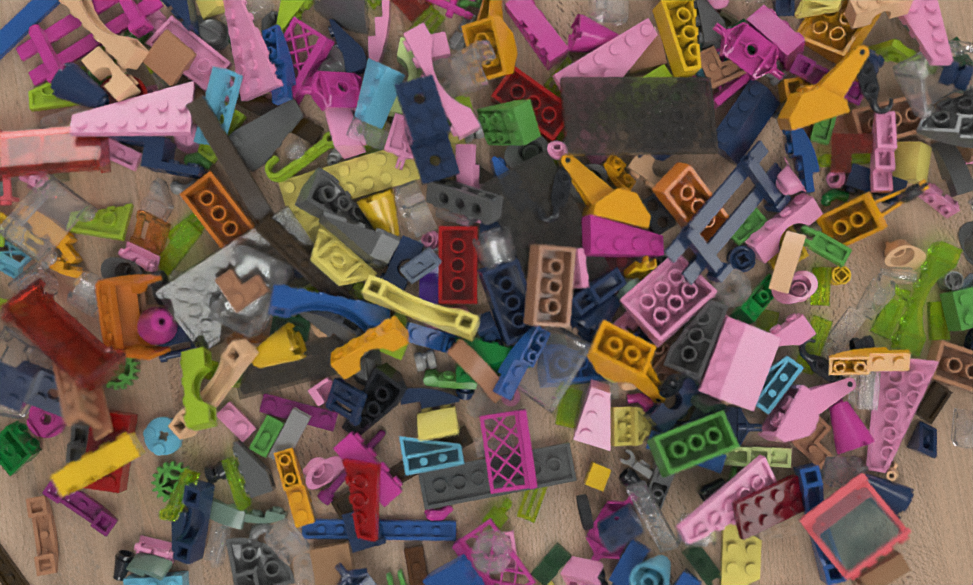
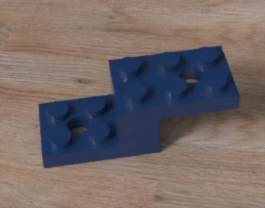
M433 74L395 84L394 88L406 122L404 131L422 185L459 175L460 172L448 138L451 130ZM422 95L425 102L417 104L414 101V97ZM430 157H439L440 164L437 166L432 165Z
M106 136L120 144L144 147L141 166L152 172L200 179L208 173L204 170V167H200L198 164L187 163L186 166L180 163V161L174 160L176 144L172 143L171 139L165 138V136Z
M23 360L17 367L0 361V405L20 412L26 404L63 417L59 396L53 397L49 392L50 389L58 391L54 371Z

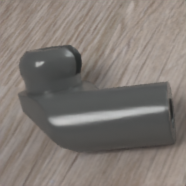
M271 11L262 18L261 35L263 30L277 23V11Z

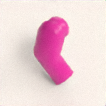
M644 393L626 395L628 404L639 403L645 412L654 404L653 400Z
M451 505L443 506L440 510H434V508L425 510L424 514L430 521H442L454 508Z

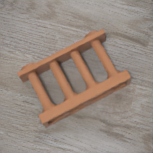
M70 352L53 361L64 423L70 426L79 419L92 427L94 440L96 441L112 432L113 428L103 384H101V377H97L100 371L96 370L89 376L76 368L74 355Z

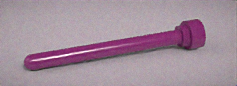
M379 430L366 447L374 449L386 432ZM346 470L339 475L329 488L322 489L318 493L317 497L327 506L334 500L333 497L336 490L344 483Z

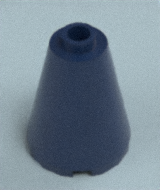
M73 62L64 64L67 67L63 70L59 69L53 77L51 89L54 90L52 94L57 98L91 109L106 106L110 103L108 93L80 66Z
M613 294L601 304L593 306L583 315H571V328L576 327L579 331L577 334L583 340L592 344L600 323L603 320L609 323L612 321L620 306L619 298Z
M865 473L864 475L868 478L867 481L900 520L901 517L898 514L902 511L905 512L914 496V489ZM869 497L867 500L887 517L877 503Z

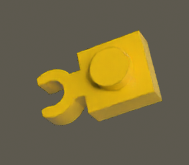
M644 256L642 262L635 261L624 270V277L633 279L638 277L642 281L651 273L652 269L657 267V259L649 262V256Z

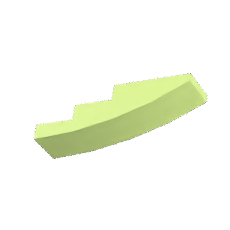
M740 446L724 453L727 455L724 465L746 467L756 457L762 455L765 456L770 468H791L792 448Z

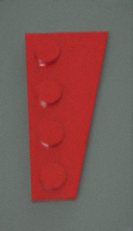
M344 458L342 465L346 470L345 480L346 485H349V500L353 505L354 513L352 515L357 538L375 542L378 540L381 464Z

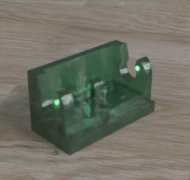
M695 541L682 551L706 585H713L712 581L716 578L721 579L722 576L719 569L698 541Z

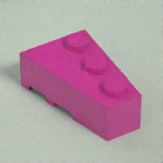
M765 5L761 6L746 19L750 27L778 47V60L784 66L782 69L788 72L797 54L803 55L805 40L802 34L791 29L787 21H782L773 9L767 8Z

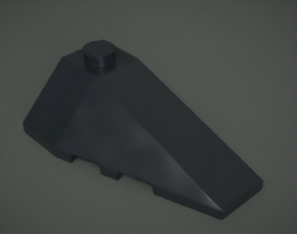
M387 362L375 367L362 390L368 395L361 413V422L354 426L346 419L342 428L348 433L353 431L362 435L399 405L407 391L402 374Z

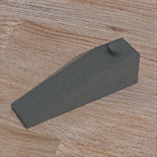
M293 99L240 127L228 136L246 166L254 172L272 158V154L277 148H280L283 144L282 141L288 133L293 131L304 114L296 100Z
M318 167L301 188L295 206L317 218H320L326 212L346 218L350 224H365V228L372 230L373 227L359 206L350 198L351 194L343 190L338 184L339 181L336 177Z
M326 212L321 215L318 221L362 260L376 269H383L389 263L401 239L379 228L373 231L365 228L366 225L362 223L350 224L346 218Z
M710 299L679 338L671 345L664 366L677 372L689 371L695 373L701 381L729 306Z

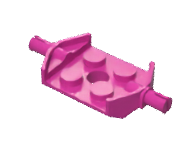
M718 22L715 24L712 30L722 37L719 56L724 55L752 76V81L768 73L775 76L778 80L783 78L785 73L776 68L779 53L778 47L745 22L731 29H725ZM748 45H752L755 48L754 55H750L747 52Z
M317 71L312 77L310 86H299L298 91H300L299 94L311 95L322 111L327 107L356 108L363 81L356 73ZM338 85L344 88L345 92L341 91Z
M631 491L627 500H607L594 521V528L590 529L585 536L593 549L594 555L591 560L599 562L602 558L620 559V554L626 544L609 553L599 537L597 522L628 503H631L633 506L639 496L638 494Z

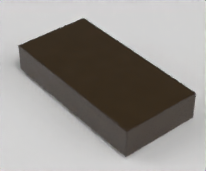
M933 382L921 400L915 415L932 424L953 392L938 382Z

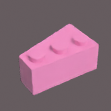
M591 379L574 428L573 440L611 451L610 385Z

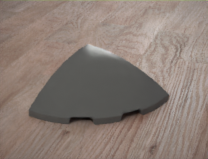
M315 0L314 10L328 21L333 19L343 29L368 35L370 19L368 16L369 6L366 0Z
M973 90L965 91L962 96L953 99L947 97L937 103L936 108L931 114L926 113L918 125L917 133L942 143L973 148Z
M250 538L225 539L234 585H289L295 583L288 563L271 546Z

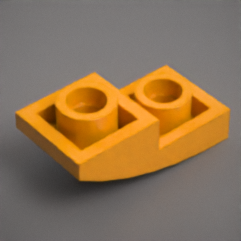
M612 152L603 164L604 168L617 188L627 187L631 191L636 180L624 171L627 164Z
M52 257V260L44 261L45 265L60 274L89 280V272L83 271V267L71 266L70 263L64 262L63 258Z

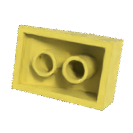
M440 405L439 409L432 410V407L421 409V412L417 414L419 441L459 433L460 425L456 405Z

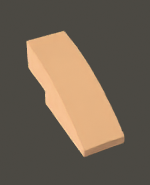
M786 231L769 289L786 294L789 293L806 235Z

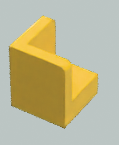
M591 461L583 482L585 485L604 491L611 470Z

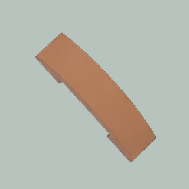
M459 339L446 353L458 366L465 370L488 398L496 404L502 397L493 392L499 377L462 339Z
M45 495L27 498L28 518H32L37 556L34 557L37 576L57 573L59 561L58 538L49 500Z

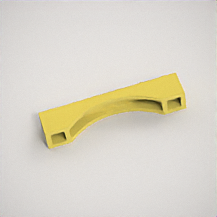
M369 275L362 290L364 299L469 341H473L480 325L479 316L460 309L447 308L427 302L399 289L388 281Z

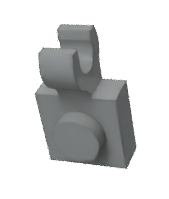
M626 449L625 451L629 453L630 458L628 460L620 458V461L650 478L653 474V471L649 469L651 465L642 459L639 462L636 461L634 453Z

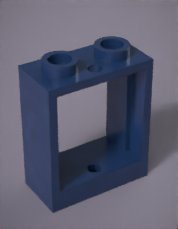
M631 503L597 522L599 537L609 553L644 533L641 519Z

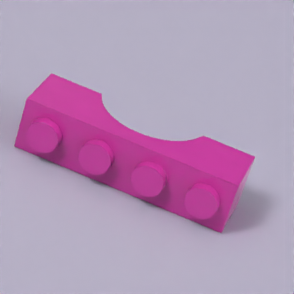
M352 431L333 449L342 460L348 458L381 464L380 503L385 507L403 491L401 487L403 483L397 476L393 477L389 473L390 468L385 462L382 461L380 463L376 458L377 453L371 447H366L363 443L365 441L358 432L354 433Z

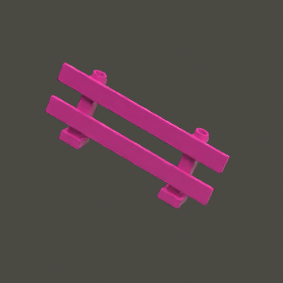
M92 0L97 15L119 2L124 13L105 24V26L117 35L129 29L138 39L155 29L146 17L164 7L161 0H143L137 5L134 0ZM69 14L45 30L41 29L40 25H32L29 27L28 32L31 39L16 48L23 62L37 53L40 54L44 63L28 72L35 86L46 80L51 84L56 72L67 67L64 64L68 62L74 63L92 52L96 47L102 46V43L96 41L91 33L56 55L51 44L82 26V22L73 15Z

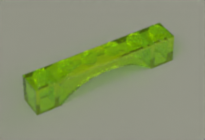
M943 241L933 242L927 250L928 257L920 267L921 274L919 279L913 284L914 291L912 296L906 301L905 306L907 308L905 313L901 315L898 321V330L891 338V348L909 350L910 356H920L927 339L923 326V310L926 298L938 279L948 271L956 268L963 251L962 249Z

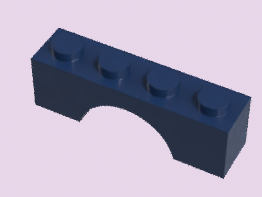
M202 480L185 485L182 504L188 507L189 517L183 533L175 542L174 560L190 565L203 558L215 485Z

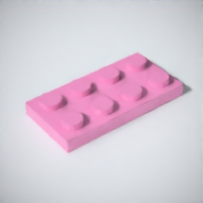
M172 15L146 42L147 46L151 48L165 30L171 31L197 54L190 68L185 70L183 75L194 81L205 92L207 91L213 66L226 69L232 66L230 61L195 33L188 31Z

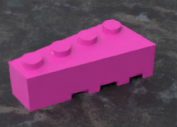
M510 0L505 3V11L547 71L566 59L569 47L546 20L543 12L535 6L534 0Z
M592 214L582 217V248H584L585 256L636 258L649 256V258H655L664 255L662 235Z

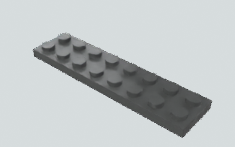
M569 442L532 449L537 488L577 481ZM514 452L508 462L517 468L521 463V457ZM503 454L500 456L506 460L509 454ZM494 456L490 461V465L498 470L504 461ZM486 458L467 461L464 465L418 473L425 510L532 490L527 488L491 494ZM505 464L500 473L509 479L515 470L508 464ZM518 472L511 479L516 485L525 484L524 476ZM499 475L493 480L494 488H501L506 483V480Z

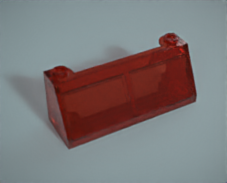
M70 126L2 131L0 129V182H3V179L9 180L11 177L82 171L89 173L93 171L111 173L109 139L106 136H72L70 134Z
M40 277L0 305L1 319L6 324L10 323L68 374L79 389H85L90 393L117 378L125 371L126 353L120 348L114 351L112 346L108 348L54 300V295L44 290L47 284Z

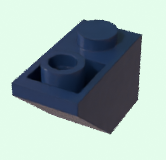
M488 311L478 315L480 325L477 332L482 341L492 343L493 341L499 343L500 346H504L491 312Z

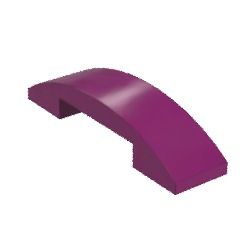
M799 53L789 70L791 74L811 85H816L830 71ZM853 81L844 96L847 102L857 106L860 105L864 97L861 94L858 82Z
M51 479L42 494L55 503H62L90 522V526L105 537L109 535L118 522V519L107 508L81 490L61 497Z

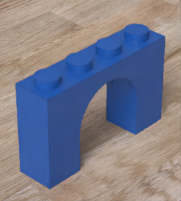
M632 539L609 578L613 582L612 585H630L629 577L631 571L636 565L646 560L651 549L638 540ZM683 571L676 585H701L702 581L687 571Z
M465 554L435 569L423 580L425 585H485L483 579L478 575Z

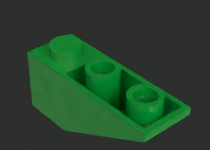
M770 273L735 307L729 315L730 318L748 325L757 320L774 298L771 292L772 289H769L772 279Z

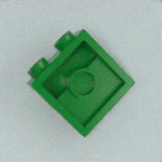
M19 421L7 425L0 432V465L10 477L42 451L39 440L32 437L27 432L28 427Z

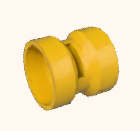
M839 266L832 267L827 271L826 279L831 285H843L850 281L851 271L846 266L842 268Z

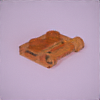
M138 210L133 236L130 237L129 242L161 256L164 252L171 224L145 210ZM146 221L149 225L145 239H143L141 234L144 222Z

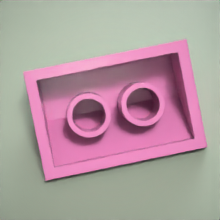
M327 107L324 111L333 144L341 156L347 159L365 153L364 145H367L364 134H361L359 129L362 128L361 121L355 117L356 108Z

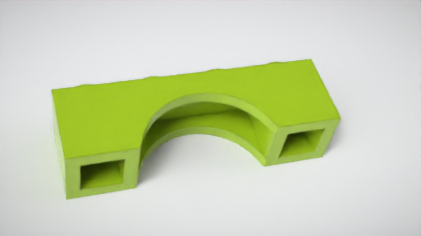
M204 347L181 352L180 366L183 372L181 383L184 388L185 425L194 431L217 427L216 407L205 403L200 395L202 380L213 370L211 351Z

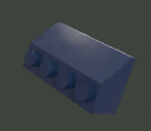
M750 80L705 146L737 166L780 105L779 101L769 88L757 80Z

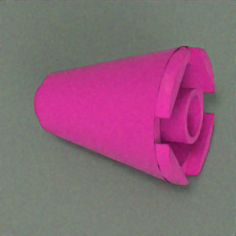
M577 14L571 26L573 29L572 35L569 34L568 51L572 53H591L619 36V34L583 14Z
M160 306L145 310L140 315L137 323L139 335L143 340L153 345H162L169 342L175 336L178 328L175 315L169 309ZM158 320L163 323L162 326L158 324Z
M840 399L829 407L837 455L875 442L873 436L848 401L843 402V399Z

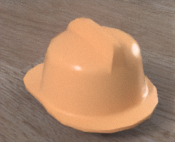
M898 239L893 242H885L884 261L887 266L899 271L910 272L918 269L925 262V252L911 245L906 240Z

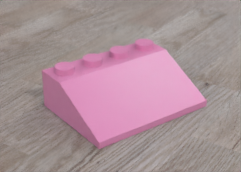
M682 255L675 263H672L667 258L620 299V302L638 326L657 347H660L695 316L710 299L713 300L718 292L701 274L692 285L685 280L681 273L688 266L689 262Z
M725 317L697 390L754 411L781 338L743 322Z

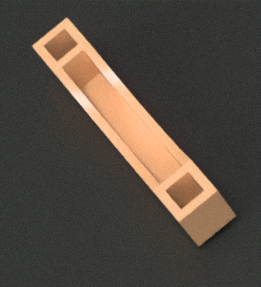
M58 0L70 9L71 15L82 22L81 25L94 35L93 38L96 41L102 43L105 51L118 60V65L124 69H138L149 53L138 39L119 36L110 31L99 19L92 0Z
M247 339L232 341L221 355V362L215 375L200 392L201 398L205 403L217 408L259 353ZM185 407L177 413L168 425L180 440L193 437L198 432L187 428L185 425Z

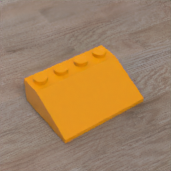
M844 0L838 12L805 17L796 32H799L804 37L805 46L827 60L838 64L854 47L860 46L882 12L872 19L871 24L852 29L844 15L849 0Z

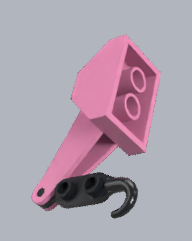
M813 338L799 345V353L806 360L811 370L828 381V383L807 388L804 385H791L766 417L761 427L762 432H758V435L765 440L788 442L810 436L817 427L818 415L856 388V382L853 378H845L843 375H829V361L822 356L811 355L806 351L805 346L808 342H816Z

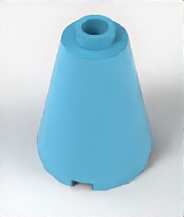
M657 555L636 565L629 577L630 585H669L671 573L670 560L664 555Z

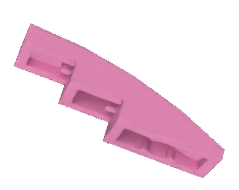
M382 0V17H375L376 36H368L369 58L381 64L388 43L391 23L390 0Z
M889 111L886 114L874 112L870 156L871 193H891L893 191L892 172L895 170L894 151L897 149L895 111Z
M456 144V163L460 172L459 175H456L457 182L483 190V185L479 184L480 165L475 164L476 145ZM462 214L463 222L481 223L480 220L469 219Z

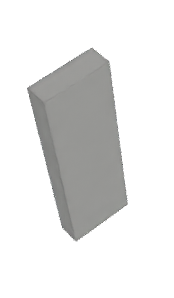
M294 407L268 457L275 460L273 453L292 447L295 449L312 416Z

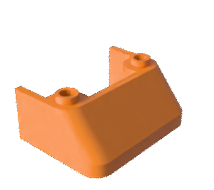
M134 274L105 278L96 282L95 292L102 341L107 354L151 360L171 351L170 347L149 344L142 339L137 329L140 317L137 294L144 293L148 288V284L162 280L161 276Z

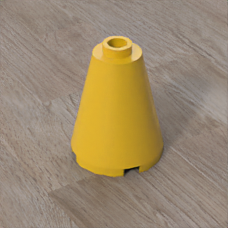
M393 188L384 190V193H375L357 201L359 208L375 231L379 228L396 236L400 235Z
M284 324L255 348L259 353L251 363L258 368H265L302 360L306 357L304 352L307 349L301 333L293 330V327H295L293 324Z

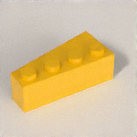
M660 0L652 10L675 81L693 77L702 68L700 45L697 43L699 33L695 20L697 17L696 9H694L695 0Z
M125 432L116 437L117 441L113 443L109 441L98 447V451L94 453L90 451L81 456V460L77 462L72 461L64 465V469L50 475L61 497L86 487L144 455L146 452L136 433L128 434Z

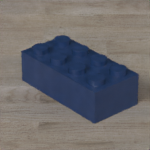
M511 256L477 270L500 337L506 345L519 341L534 326L524 324L527 283L519 260Z

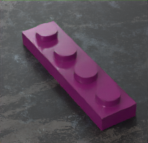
M264 393L259 412L288 419L291 411L296 407L312 416L307 425L334 432L339 415L337 412Z

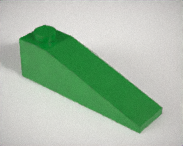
M474 337L473 341L456 338V342L462 339L497 376H501L498 370L514 346L504 347L493 341L492 343L483 342L481 338ZM455 362L456 383L475 382Z

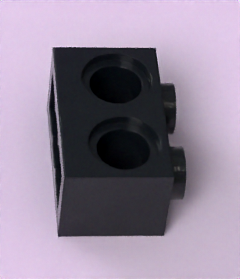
M655 194L642 200L643 205L651 216L648 228L650 232L661 235L677 225L676 220ZM649 201L656 204L655 211L648 209L647 204ZM662 217L666 220L665 227L658 225V218Z

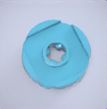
M156 418L144 430L145 444L155 455H169L181 447L183 439L180 440L168 427L174 418ZM161 431H163V433L167 432L169 434L167 436V441H165L164 439L161 440Z

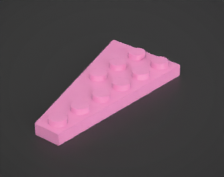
M223 0L235 72L243 75L239 90L241 101L252 100L283 86L282 81L277 79L275 74L277 71L275 65L270 63L268 58L269 51L262 35L252 22L254 17L246 8L247 1Z
M913 0L908 14L898 16L899 20L903 25H907L910 30V36L917 40L920 45V51L930 65L950 66L953 58L938 0Z
M649 18L552 75L581 127L584 126L658 35Z
M187 82L74 114L71 117L70 134L72 136H192L193 117L185 105L195 100V82Z
M910 358L909 371H875L869 430L875 442L868 445L866 470L882 473L888 472L939 361Z
M759 455L676 526L685 543L691 544L707 537L713 531H721L730 524L735 525L736 521L732 502L777 481L765 456Z

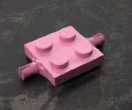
M395 113L384 151L395 154L398 157L395 168L403 170L405 160L414 159L404 131L406 127L404 116Z

